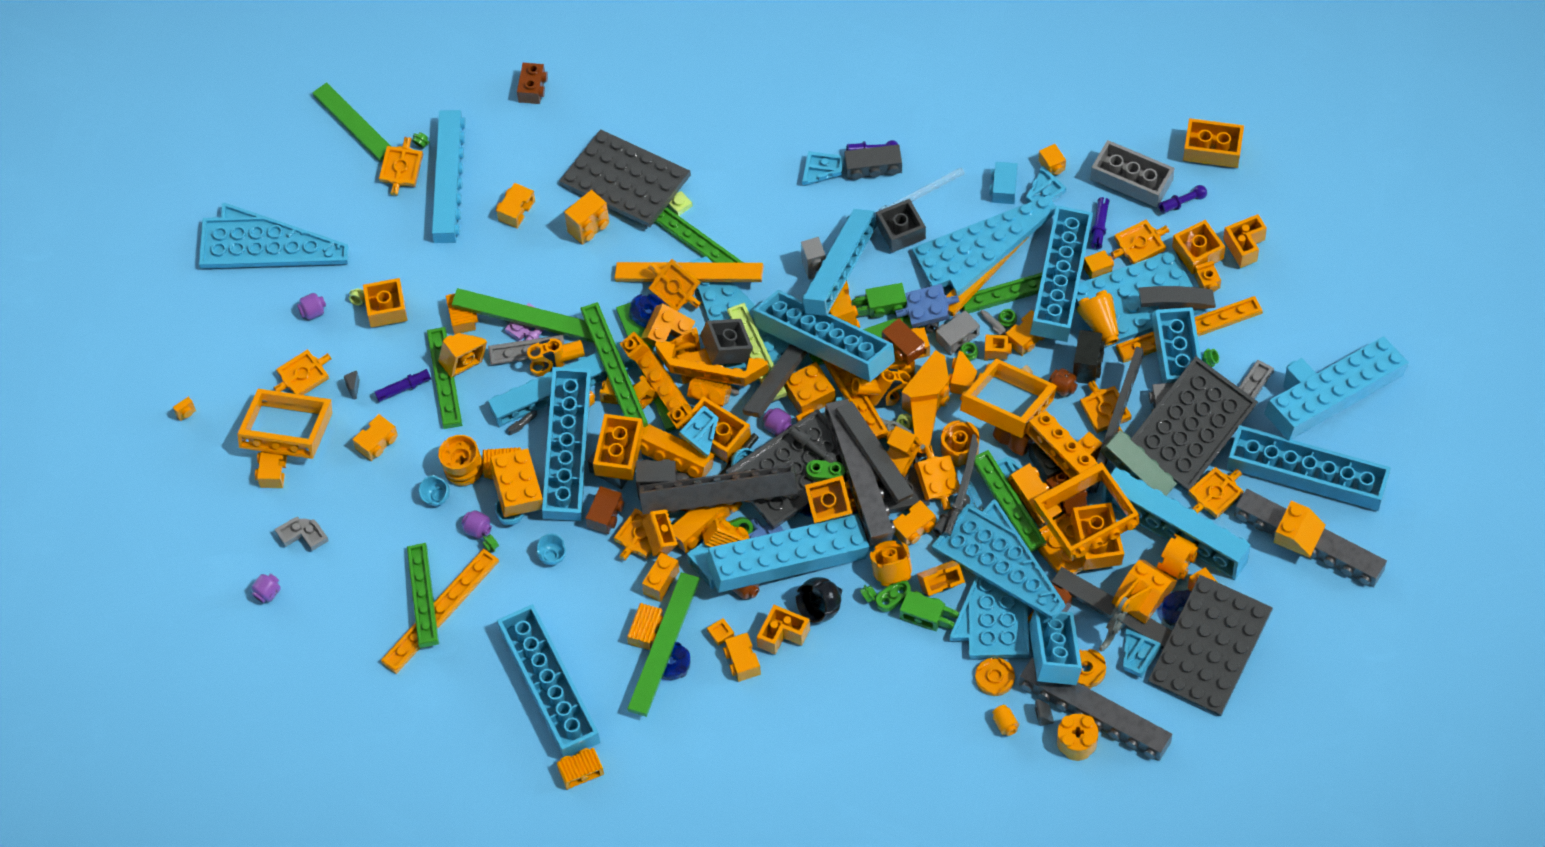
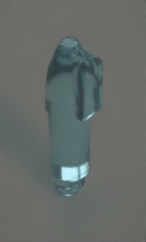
M969 481L967 490L972 498V505L983 512V502L974 484Z

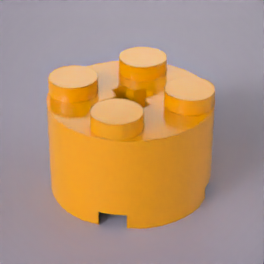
M960 420L952 421L943 428L941 434V453L943 456L950 455L954 466L960 467L966 464L973 434L976 435L978 442L976 455L979 454V432L977 428L970 422L966 421L964 423L960 422Z
M1174 534V538L1171 537L1163 550L1161 557L1164 560L1162 563L1158 562L1157 568L1178 580L1180 578L1184 580L1189 572L1188 566L1190 562L1194 563L1199 554L1197 552V544Z
M893 540L877 544L875 550L870 552L873 575L876 580L881 582V585L889 586L892 583L907 581L911 578V558L909 548L905 543L901 545L896 544V541Z
M1071 714L1063 717L1058 726L1057 733L1059 751L1070 760L1080 761L1087 759L1097 748L1098 727L1094 719L1084 714Z

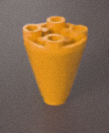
M1102 290L1091 299L1086 297L1078 301L1077 312L1093 332L1102 333V341H1105V346L1119 341L1112 294Z

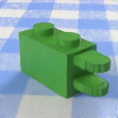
M902 283L865 289V296L852 300V305L862 306L857 308L858 317L869 315L870 318H880L884 315L896 314L895 310L904 309L907 304Z
M908 590L900 608L901 620L936 632L939 626L953 629L955 625L954 622L943 618V616L954 619L959 616L958 611L946 607L945 603L940 599L926 597L917 591L912 592Z

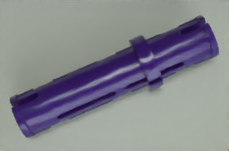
M1104 197L1098 199L1095 223L1091 230L1093 235L1090 246L1093 249L1096 243V249L1102 248L1103 236L1106 234L1105 224L1110 202L1108 198L1105 199V203H1103Z
M425 369L413 375L409 374L406 378L376 390L374 393L378 402H381L410 388L415 389L417 385L431 380L428 370Z

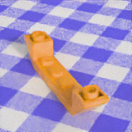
M633 332L619 344L627 356L636 361L669 410L667 415L675 427L679 429L693 417L691 407L655 353Z
M656 341L655 344L658 356L670 373L747 386L769 371L768 361L762 358H749L747 369L743 371L740 368L730 369L718 364L713 366L701 361L691 362L684 358L675 359V344L668 341Z

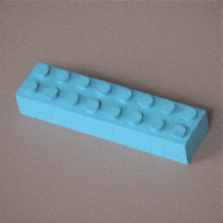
M1056 205L1030 335L1064 342L1068 341L1093 216L1092 212Z
M777 290L753 309L757 328L869 382L895 362L893 343L829 313L827 316L806 314L801 300L780 290Z
M1383 336L1270 399L1264 414L1289 441L1404 375L1409 362Z
M552 368L542 505L543 519L582 521L591 369Z
M1241 425L1238 427L1227 469L1233 471L1239 469L1244 474L1379 511L1391 469L1388 466L1295 440L1288 441L1287 438Z
M1118 468L1113 470L1111 476L1138 512L1140 526L1168 542L1171 537L1174 538V534H1177L1197 544V552L1199 553L1197 559L1236 580L1248 563L1251 544L1244 538H1238L1231 534L1228 529L1217 526L1211 519L1198 515L1195 510L1184 507L1176 499H1170L1160 490L1149 487L1144 481L1135 479L1127 471ZM1103 484L1101 503H1112L1114 511L1127 517Z
M857 514L710 547L706 561L717 591L720 593L863 560L867 557L869 544Z
M529 605L498 619L499 631L562 757L573 756L582 749L591 748L599 744V733L534 605Z

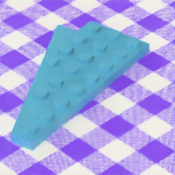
M1047 195L913 247L912 251L930 286L942 284L943 287L951 285L956 295L960 296L1055 214L1056 206L1051 197Z
M222 203L221 217L203 218L200 269L348 264V244L227 203Z
M707 256L689 261L713 263ZM701 282L697 289L708 321L730 319L727 309L745 303L755 324L753 309L757 306L733 282ZM757 328L775 366L790 343ZM749 358L746 363L724 364V367L730 369L740 368L746 371Z
M995 499L991 501L983 512L967 504L961 514L959 513L951 536H947L943 532L932 545V549L951 561L957 562L964 569L1053 621L1066 606Z
M976 576L950 634V641H969V659L1029 658L1027 605Z

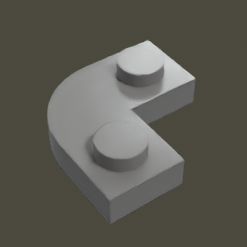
M295 517L275 529L276 534L285 547L303 537L312 551L329 541L324 531L314 519H299V517Z

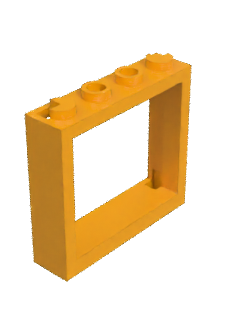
M996 358L991 364L986 366L983 373L978 375L977 380L970 384L968 390L962 393L960 397L962 401L960 411L1022 438L1026 434L1025 431L1029 420L1044 412L1053 402L1057 385ZM993 377H997L1039 397L1019 417L977 398V395Z
M257 389L237 433L239 448L313 459L332 416L331 399ZM261 406L319 414L309 439L251 430Z
M1102 462L1034 498L1036 511L1071 561L1083 557L1092 549H1098L1109 540L1118 538L1123 532L1133 530L1139 524L1138 512ZM1102 480L1127 517L1071 546L1047 512V509Z

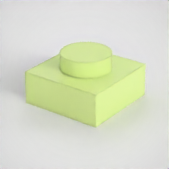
M682 191L678 192L668 204L670 209L678 216L693 207L692 202Z

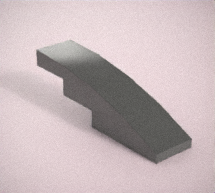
M1185 286L1139 287L1138 289L1141 307L1159 306V310L1193 307V310L1216 307L1213 290Z

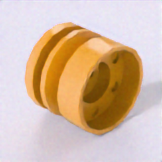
M454 435L441 444L438 457L446 478L452 484L467 486L476 482L481 477L483 461L477 444L471 437Z

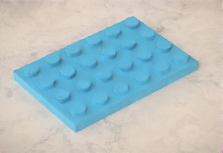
M1171 250L1080 282L1076 303L1079 306L1078 301L1086 297L1091 299L1102 290L1112 294L1119 332V341L1112 344L1115 345L1153 331L1152 317L1155 310H1159V306L1141 307L1138 293L1139 287H1193L1175 251ZM1205 309L1193 310L1194 316L1204 313Z

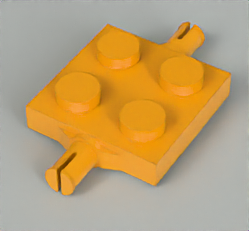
M404 137L402 146H387L379 181L392 184L391 195L395 194V196H398L400 186L416 187L423 151L409 148L412 140L410 137Z
M1147 219L1114 235V240L1120 248L1111 252V256L1113 259H1116L1121 255H1125L1132 264L1156 256L1166 251V246L1160 236L1169 233V228L1165 225L1156 230L1149 224Z
M671 259L662 269L653 262L650 264L648 269L656 276L648 289L672 309L679 312L687 302L696 309L701 305V302L693 297L695 290L701 282L675 260Z
M308 349L276 369L283 382L273 387L274 390L281 392L288 388L294 394L304 395L329 379L322 365L332 360L330 355L326 353L318 359Z
M1092 381L1088 383L1092 393L1080 399V404L1096 433L1108 429L1120 394L1115 386L1099 389L1096 382ZM1127 406L1120 424L1132 418Z
M927 446L924 448L927 459L914 464L925 500H941L943 511L949 510L951 506L948 497L958 494L960 488L951 456H934L932 446Z
M1216 467L1212 469L1188 491V495L1197 502L1192 509L1197 514L1204 509L1217 519L1244 494V491L1235 482L1242 475L1241 471L1236 469L1233 473L1227 475Z
M636 508L614 536V541L625 548L619 555L623 561H626L631 552L645 559L652 553L642 520L648 514H643V512Z

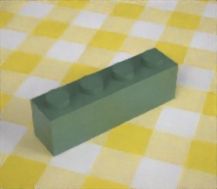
M1121 430L1115 433L1100 450L1118 469L1127 471L1130 476L1144 481L1153 489L1160 490L1165 496L1177 484L1169 473L1164 472L1154 459L1149 458L1145 454L1142 447L1137 446L1131 441L1130 436Z

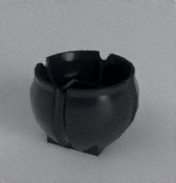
M823 577L811 578L805 581L797 590L799 593L796 596L797 608L803 617L810 618V622H826L838 613L842 601V589L829 579Z

